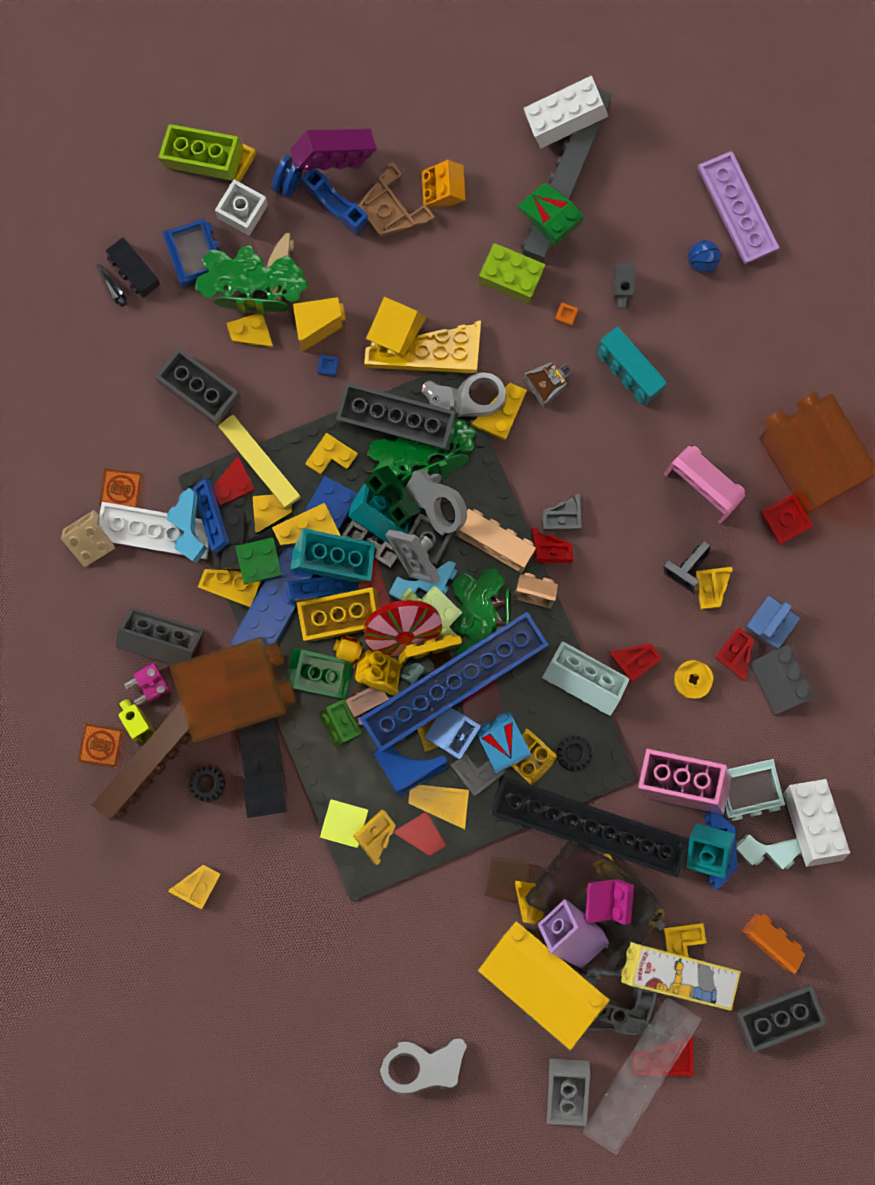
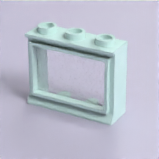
M774 759L728 769L732 778L724 812L725 818H731L732 821L743 819L742 815L750 813L751 817L762 814L761 810L769 809V812L781 810L780 806L786 805Z

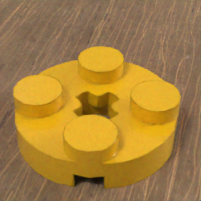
M687 661L681 664L674 673L675 688L687 699L701 698L709 693L712 687V671L706 664L699 661ZM690 675L698 677L699 680L696 681V685L689 682Z

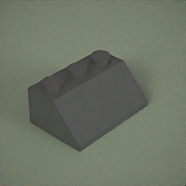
M789 645L750 662L752 670L775 715L814 697Z

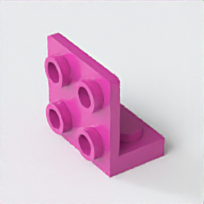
M619 879L589 883L585 921L593 923L614 920L624 925L631 924L634 885Z

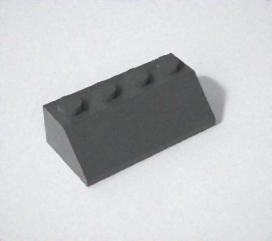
M131 607L118 628L116 647L189 670L196 658L204 629Z

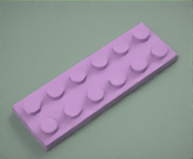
M730 151L698 165V170L744 265L778 251L779 246L733 152Z

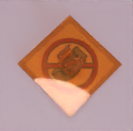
M104 468L99 506H101L102 502L138 508L142 472Z
M85 723L77 762L116 768L123 729Z

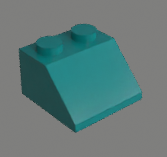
M696 824L690 835L686 868L725 878L733 849L735 833Z

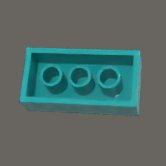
M618 326L600 340L596 350L598 352L597 356L602 362H606L610 366L609 369L613 375L619 376L622 380V385L627 390L630 389L635 400L639 404L642 403L644 406H647L663 392L667 382Z

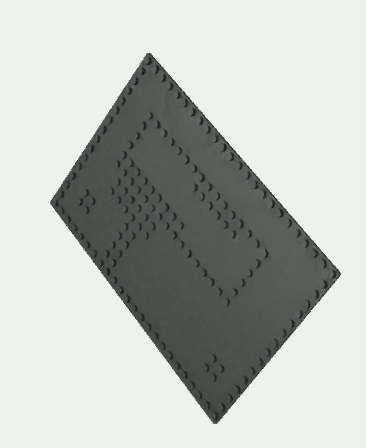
M435 371L390 389L385 393L430 404L427 397L421 391L425 382L432 380L439 385L458 389L464 380L460 372ZM336 411L258 443L260 448L301 497L292 504L293 513L280 519L279 522L270 525L258 534L255 533L253 496L273 495V493L239 452L184 473L178 477L183 491H187L188 488L193 490L204 478L210 479L212 486H214L232 462L239 457L255 491L223 506L219 505L218 500L217 503L223 522L225 511L245 512V544H247V540L304 513L324 476L358 493L364 484V480L372 474L375 467L379 464V461H375L367 455L370 444L373 441L384 438L395 442L397 436L341 422L336 419L338 413ZM461 416L458 418L464 420L467 427H471V424L477 417ZM474 428L477 433L473 437L475 444L473 450L470 452L457 450L454 454H467L469 461L463 467L450 472L449 477L441 478L438 484L456 490L463 498L467 510L473 511V509H476L483 514L485 519H493L504 530L508 528L517 534L516 537L522 540L526 538L532 542L529 528L487 433ZM326 433L358 453V456L348 470L332 460L322 475L307 467L305 463ZM453 443L450 444L449 450L453 449ZM434 455L430 458L429 462L432 465L446 458L442 455ZM415 465L413 467V472L422 469L426 466ZM401 466V470L406 471L405 467ZM401 474L398 476V480L400 481L406 475ZM443 497L440 503L442 515L446 521L453 524L455 521L454 507L447 498ZM197 505L196 518L202 519ZM419 507L422 511L420 514L428 517L426 510ZM418 515L412 521H410L409 532ZM348 517L340 531L341 536L352 521L350 517ZM454 531L436 567L438 569L448 561L456 563L455 569L458 571L453 580L449 579L446 585L449 589L445 596L456 607H460L462 602L454 595L453 581L462 573L471 575L475 580H478L484 569L497 568L498 573L506 579L505 585L499 591L498 596L502 600H506V590L510 588L511 622L528 612L549 644L496 679L504 713L510 711L522 735L525 732L524 730L528 728L556 755L560 742L569 736H581L592 747V760L587 767L579 771H569L564 769L559 764L558 758H556L547 772L531 786L583 803L635 781L637 778L611 716L542 678L562 641L582 652L558 595L556 594V600L551 609L515 600L514 595L521 573L456 536V531ZM209 548V555L215 570H223V549L215 553ZM533 553L522 575L530 573L535 575L536 579H550L544 563L535 562ZM399 559L392 570L377 561L388 595L397 577L407 581L419 580L409 577ZM265 580L262 581V584H261V586H260V589H261V587L263 586ZM419 590L417 591L418 593H420L419 598L422 599L425 596V593ZM389 597L391 603L397 601V600H395V599ZM495 597L490 598L491 601H496ZM228 599L234 617L240 627L250 607ZM502 605L496 608V611L501 620L506 621V605ZM297 608L265 667L269 693L273 695L277 722L321 829L323 828L329 803L332 799L367 809L368 814L365 824L381 810H384L396 825L395 831L426 811L408 804L410 791L400 797L398 796L374 755L378 747L365 726H359L362 732L361 735L336 747L329 738L326 726L320 720L319 712L343 699L285 687L293 649H302L336 657V651L333 650L336 639L340 640L342 637L338 636L313 642L303 641ZM450 625L449 627L462 639V644L459 647L448 650L452 658H455L458 649L469 641V637L467 635H460L455 630V626ZM364 631L348 634V636L359 639L360 645H363L361 658L363 652L369 647L365 640ZM428 655L420 659H414L413 656L406 660L407 663H403L400 673L409 661L419 663L429 673L435 671L436 667ZM391 656L399 661L398 656ZM352 669L346 700L356 695L354 691L360 684L355 679L356 670ZM399 677L397 690L400 693L410 687L411 684ZM363 683L358 692L360 693L370 688V686ZM386 693V695H387V697H388L389 699H391L392 697L395 696V695H390V694ZM461 701L451 707L464 715ZM417 729L405 737V742H396L392 745L400 754L414 760H431L444 755L449 766L458 760L439 747L424 752ZM476 734L464 754H467L475 766L480 768L489 761V758ZM571 746L567 750V756L572 761H578L582 756V751L577 746ZM511 766L504 769L505 773L502 776L530 785ZM451 767L420 784L468 790ZM501 776L475 797L469 792L465 829L427 812L446 844L445 847L430 856L396 835L394 831L389 837L387 847L383 848L379 857L381 861L378 865L373 863L360 844L358 848L326 839L349 898L352 901L527 827L489 813Z

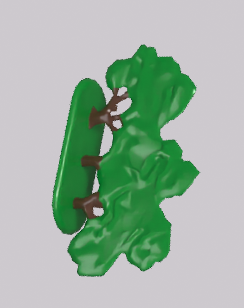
M497 568L484 569L478 580H475L471 575L462 573L453 581L454 595L462 602V605L457 608L462 613L451 625L455 626V630L460 635H467L469 637V641L458 649L455 657L493 634L495 627L505 626L511 622L510 588L506 590V600H502L498 595L505 585L506 579L498 573ZM495 597L496 601H491L490 598ZM502 605H506V621H500L495 612L496 608Z

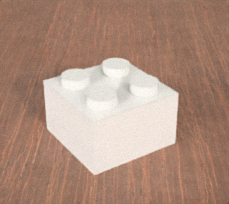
M233 180L215 209L217 219L250 236L268 206L267 198L242 183Z

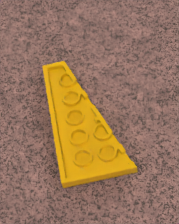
M481 320L465 326V324L459 325L458 328L451 330L442 329L417 335V338H414L404 356L398 353L396 357L387 353L388 349L383 346L381 349L374 346L366 347L364 366L365 368L477 373Z

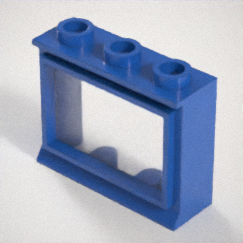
M205 217L168 231H162L182 288L196 284L199 276L208 273L209 270L205 268L202 258L210 250H220L217 240H213L211 234L214 233L212 225L206 222Z

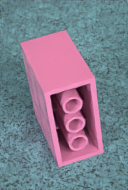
M646 749L638 788L647 799L724 815L732 776L727 765Z

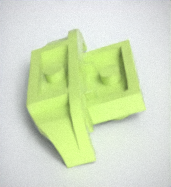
M433 586L422 599L410 588L404 592L402 600L422 601L432 605L439 612L442 620V632L436 641L443 640L442 637L451 634L454 637L458 636L449 626L462 612L436 586Z

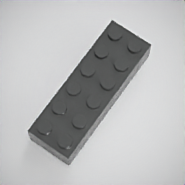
M346 382L336 419L341 422L449 450L459 413Z

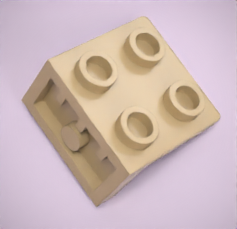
M95 510L64 528L61 540L84 567L115 549L113 542L97 524L99 515Z

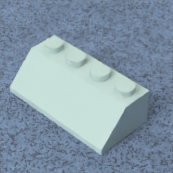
M563 641L542 677L549 683L558 686L567 693L574 695L583 702L610 716L619 703L630 679Z

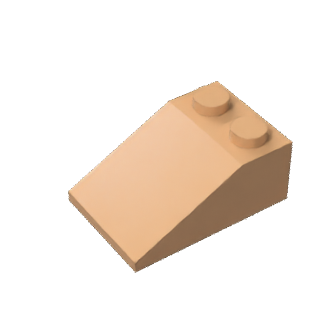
M530 573L520 574L514 599L551 609L556 600L558 584H555L554 580L549 578L540 580Z

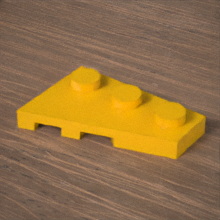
M418 785L410 790L408 804L465 829L469 790Z

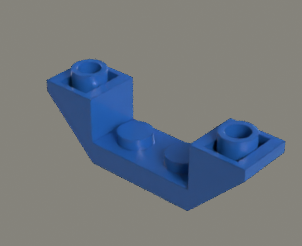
M708 811L705 813V825L735 833V828L723 816ZM736 834L734 835L733 849L725 878L708 874V883L714 889H719L738 868Z

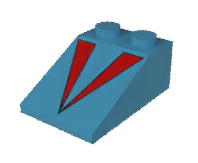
M510 711L501 713L495 719L480 724L481 727L477 735L496 773L532 755Z

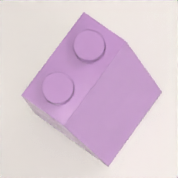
M564 899L538 926L551 954L582 969L609 942L602 928L594 922L587 923L585 921L586 915L568 900Z

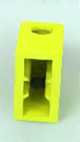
M126 699L119 704L122 712L118 716L131 738L140 746H143L155 730L142 710L137 705H132L129 699Z

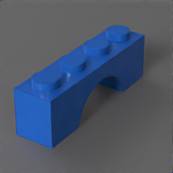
M318 169L308 171L301 178L302 188L356 236L369 223L368 214L356 203H351L343 198L333 188L327 177Z

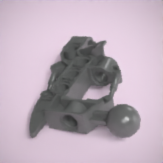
M597 967L586 970L585 974L578 973L594 987H596L597 980L599 981L600 976L622 977V973L599 970ZM634 987L629 1005L609 1000L608 1005L596 1019L611 1023L613 1027L590 1026L586 1032L616 1031L618 1034L648 1035L665 1031L663 1026L649 1022L658 993ZM616 1011H623L620 1017H614ZM526 1014L525 1018L528 1021L539 1024L532 1017Z

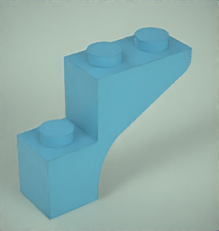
M188 488L187 491L184 490L180 494L179 502L169 510L166 520L185 532L175 541L176 546L174 549L197 564L207 550V547L197 539L195 534L198 495Z
M448 561L437 569L436 572L440 580L436 584L423 580L407 581L397 577L389 592V597L402 601V595L408 588L419 597L420 593L417 592L418 590L426 594L433 586H436L446 595L449 589L446 585L449 579H454L458 571L455 569L456 563Z

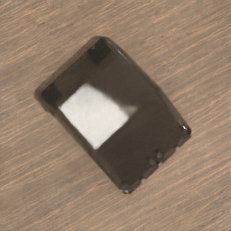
M574 840L567 841L559 852L560 855H557L548 866V871H544L535 883L536 886H533L525 896L526 902L530 906L549 914L566 899L586 915L589 883L619 879L634 885L631 924L624 925L614 920L594 922L602 928L609 942L601 950L609 960L605 967L609 971H619L626 964L627 950L630 947V943L641 945L664 916L666 910L655 894L610 858Z

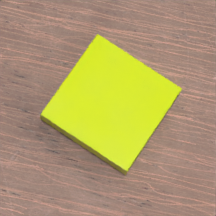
M331 799L320 838L358 848L359 843L353 835L365 825L368 810Z

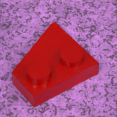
M239 457L232 462L213 486L220 506L255 491Z
M532 527L531 538L533 546L536 548L534 551L535 562L572 564L574 557L571 543L559 540L551 534L548 536L537 532V528Z
M651 643L609 652V655L624 674L630 678L631 682L662 659Z
M427 812L394 831L396 835L429 856L446 846Z

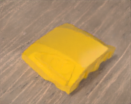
M367 649L363 652L357 663L355 679L359 683H364L374 689L390 695L399 694L397 689L400 670L403 664H400L398 660L387 654Z
M526 728L522 736L532 755L511 765V767L532 785L553 765L557 755Z

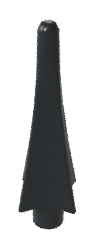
M98 264L97 267L109 288L115 304L119 303L121 307L127 304L125 298L127 297L124 292L110 278L101 264Z

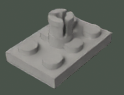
M389 530L385 534L409 577L434 584L440 580L436 567L432 565L428 558L427 552L433 547V542L427 536L422 535L418 538L416 535Z

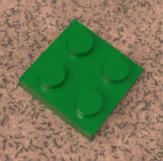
M273 537L235 546L244 585L282 576Z

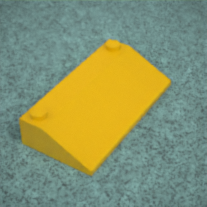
M517 921L502 937L478 970L479 973L569 1050L574 1047L609 1003L607 997L562 959L551 954L542 942Z

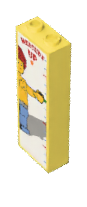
M631 942L627 950V960L622 970L621 982L634 987L732 1011L741 971Z

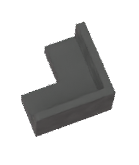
M464 754L461 759L450 765L473 797L505 773L504 769L496 773L490 760L480 768H477L467 754Z

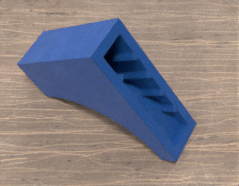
M392 745L382 752L378 748L374 752L376 759L399 797L450 767L444 755L431 760H414L400 754Z

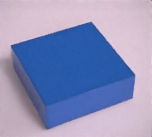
M320 354L317 374L336 377L339 357Z

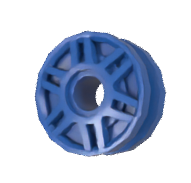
M286 155L281 160L272 181V191L279 193L283 188L282 194L286 198H290L294 193L303 169H296L295 163L293 164V157Z

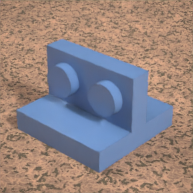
M768 596L746 628L777 650L800 618L789 611L792 606L785 602L781 605Z

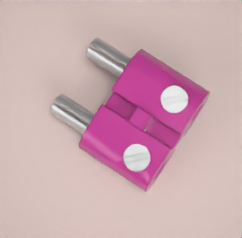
M155 663L134 673L135 678L124 684V686H127L125 687L126 689L139 684L143 690L144 695L134 700L137 706L147 700L149 703H152L171 692Z

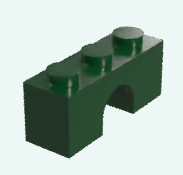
M388 465L375 470L364 480V483L375 497L382 495L389 500L391 508L387 511V514L397 527L409 523L422 512Z

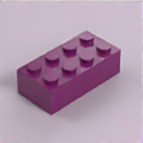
M371 128L306 130L290 150L296 169L310 171L312 169L327 170L329 168L343 169L345 167L360 168L376 151L377 147Z

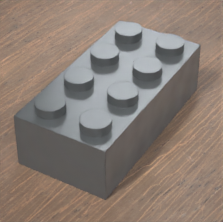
M179 347L155 376L160 385L217 427L241 398L237 390Z
M809 984L801 985L733 1011L746 1047L752 1053L827 1024L814 990Z

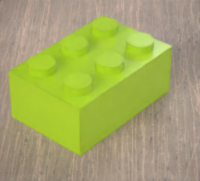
M494 243L481 270L478 283L530 305L546 264Z

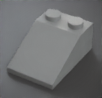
M550 1058L547 1124L587 1126L590 1061Z

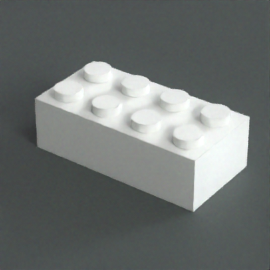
M592 75L524 108L540 148L609 117Z
M823 779L789 785L783 795L806 867L843 861L850 854V850L827 780Z

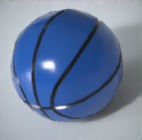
M708 240L696 242L688 252L689 265L699 273H709L715 270L721 260L720 249L714 242Z

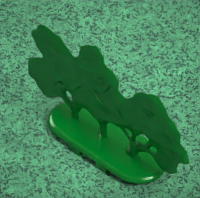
M249 244L238 250L235 259H231L224 251L210 250L207 252L202 261L209 272L197 278L195 290L200 291L205 298H211L217 293H223L225 296L214 300V304L219 307L238 309L239 313L247 314V310L257 311L259 315H266V311H287L289 306L275 299L284 296L290 302L298 301L301 292L308 288V281L303 279V270L295 264V261L287 255L279 258L269 268L263 266L264 260L254 253V249ZM225 285L228 286V291L224 290ZM276 286H282L278 293L274 292V295L272 294ZM284 289L287 290L286 294H282ZM255 290H263L268 295V299L252 298V293ZM235 291H240L246 294L247 298L232 296Z
M458 418L451 441L453 449L449 450V454L447 450L397 437L395 442L385 438L373 441L369 446L370 449L367 455L373 460L379 461L373 472L388 465L397 478L401 474L406 475L400 480L403 487L406 488L413 475V467L415 465H425L426 467L419 470H425L429 475L438 473L442 476V479L449 477L450 472L463 467L469 461V456L467 454H454L457 450L462 452L472 451L475 446L473 437L477 431L473 427H467L465 421ZM434 455H442L446 458L432 465L429 462L430 458ZM401 466H404L406 471H402Z

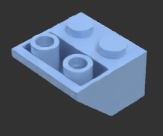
M449 708L435 718L424 738L456 759H461L481 726L458 711Z

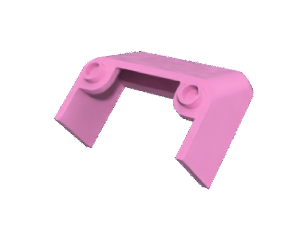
M687 446L670 464L664 475L667 477L672 470L679 474L724 514L718 521L721 524L746 497L745 489L739 484H734L701 455L702 452L699 448Z

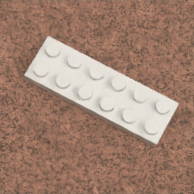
M102 502L97 524L113 543L183 555L174 547L176 546L175 541L185 532L166 520L168 513ZM196 518L194 529L196 537L207 547V550L200 559L207 560L210 548L202 519Z

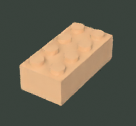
M468 509L467 520L461 529L456 530V536L522 574L536 549L533 546L534 544L526 538L522 540L516 537L517 534L508 528L504 530L499 527L500 524L497 521L485 519L480 511Z

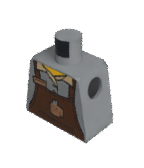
M550 362L526 372L523 379L544 408L566 388L567 383L564 378L569 376L571 371L566 364L557 369L554 363Z

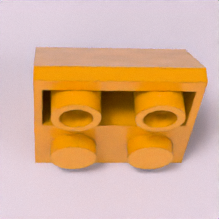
M446 160L423 170V205L427 207L453 206L465 201L464 166L454 161Z

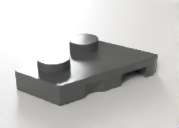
M580 494L575 495L570 500L558 503L555 507L544 510L542 512L543 531H581Z

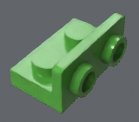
M345 699L319 712L320 720L326 726L329 738L336 747L362 734Z

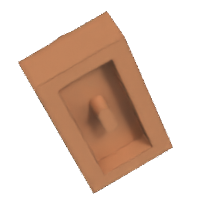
M370 687L345 701L354 718L388 701L389 698L385 692Z

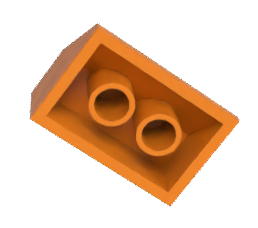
M755 914L741 932L785 971L795 974L805 956V953L801 951L803 947L794 940L792 942L786 938L788 934L780 927L777 929L771 925L772 920L765 914H762V916Z

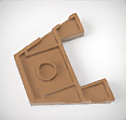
M393 161L358 205L368 214L369 224L379 237L435 220V216L426 205H423L409 215L388 188L391 184L402 178V173Z

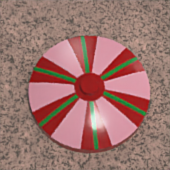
M402 600L386 604L374 611L364 625V636L367 645L372 650H377L389 656H399L406 649L405 647L411 644L421 646L427 640L435 639L436 641L442 632V620L437 609L428 603L417 600Z

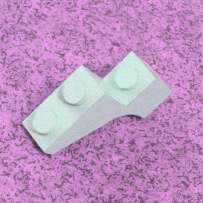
M745 835L736 844L737 854L751 866L761 863L765 854L778 869H788L794 864L795 861L793 859L798 854L802 855L797 838L771 845H763L757 842L751 835Z

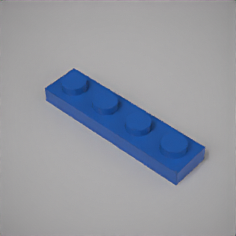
M204 478L193 488V491L198 495L197 505L211 551L218 553L230 542L211 480Z
M329 577L290 580L283 584L288 602L317 599L358 590L357 584L354 582Z

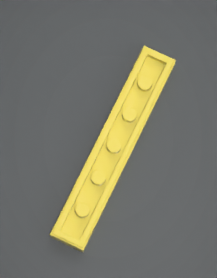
M231 415L218 425L219 429L285 509L301 498L234 415Z

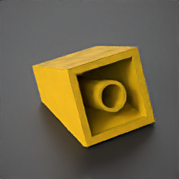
M338 297L293 304L301 351L309 349L343 327L342 320H345L343 303H339Z
M384 297L366 339L372 341L370 345L381 349L383 346L388 349L387 353L396 357L398 353L404 356L427 317L417 310Z

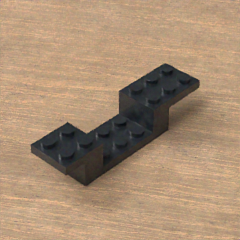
M264 656L225 661L232 719L237 722L245 776L242 779L247 818L287 812L284 793L287 791L273 695L269 693Z

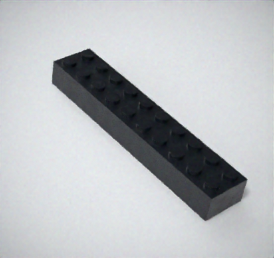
M501 776L489 812L492 815L677 878L679 877L689 846V839L505 776Z

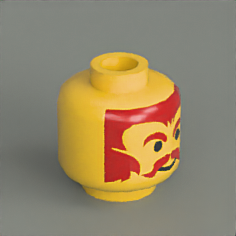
M343 635L340 640L336 639L333 647L338 659L350 663L359 660L363 649L359 639L348 635Z

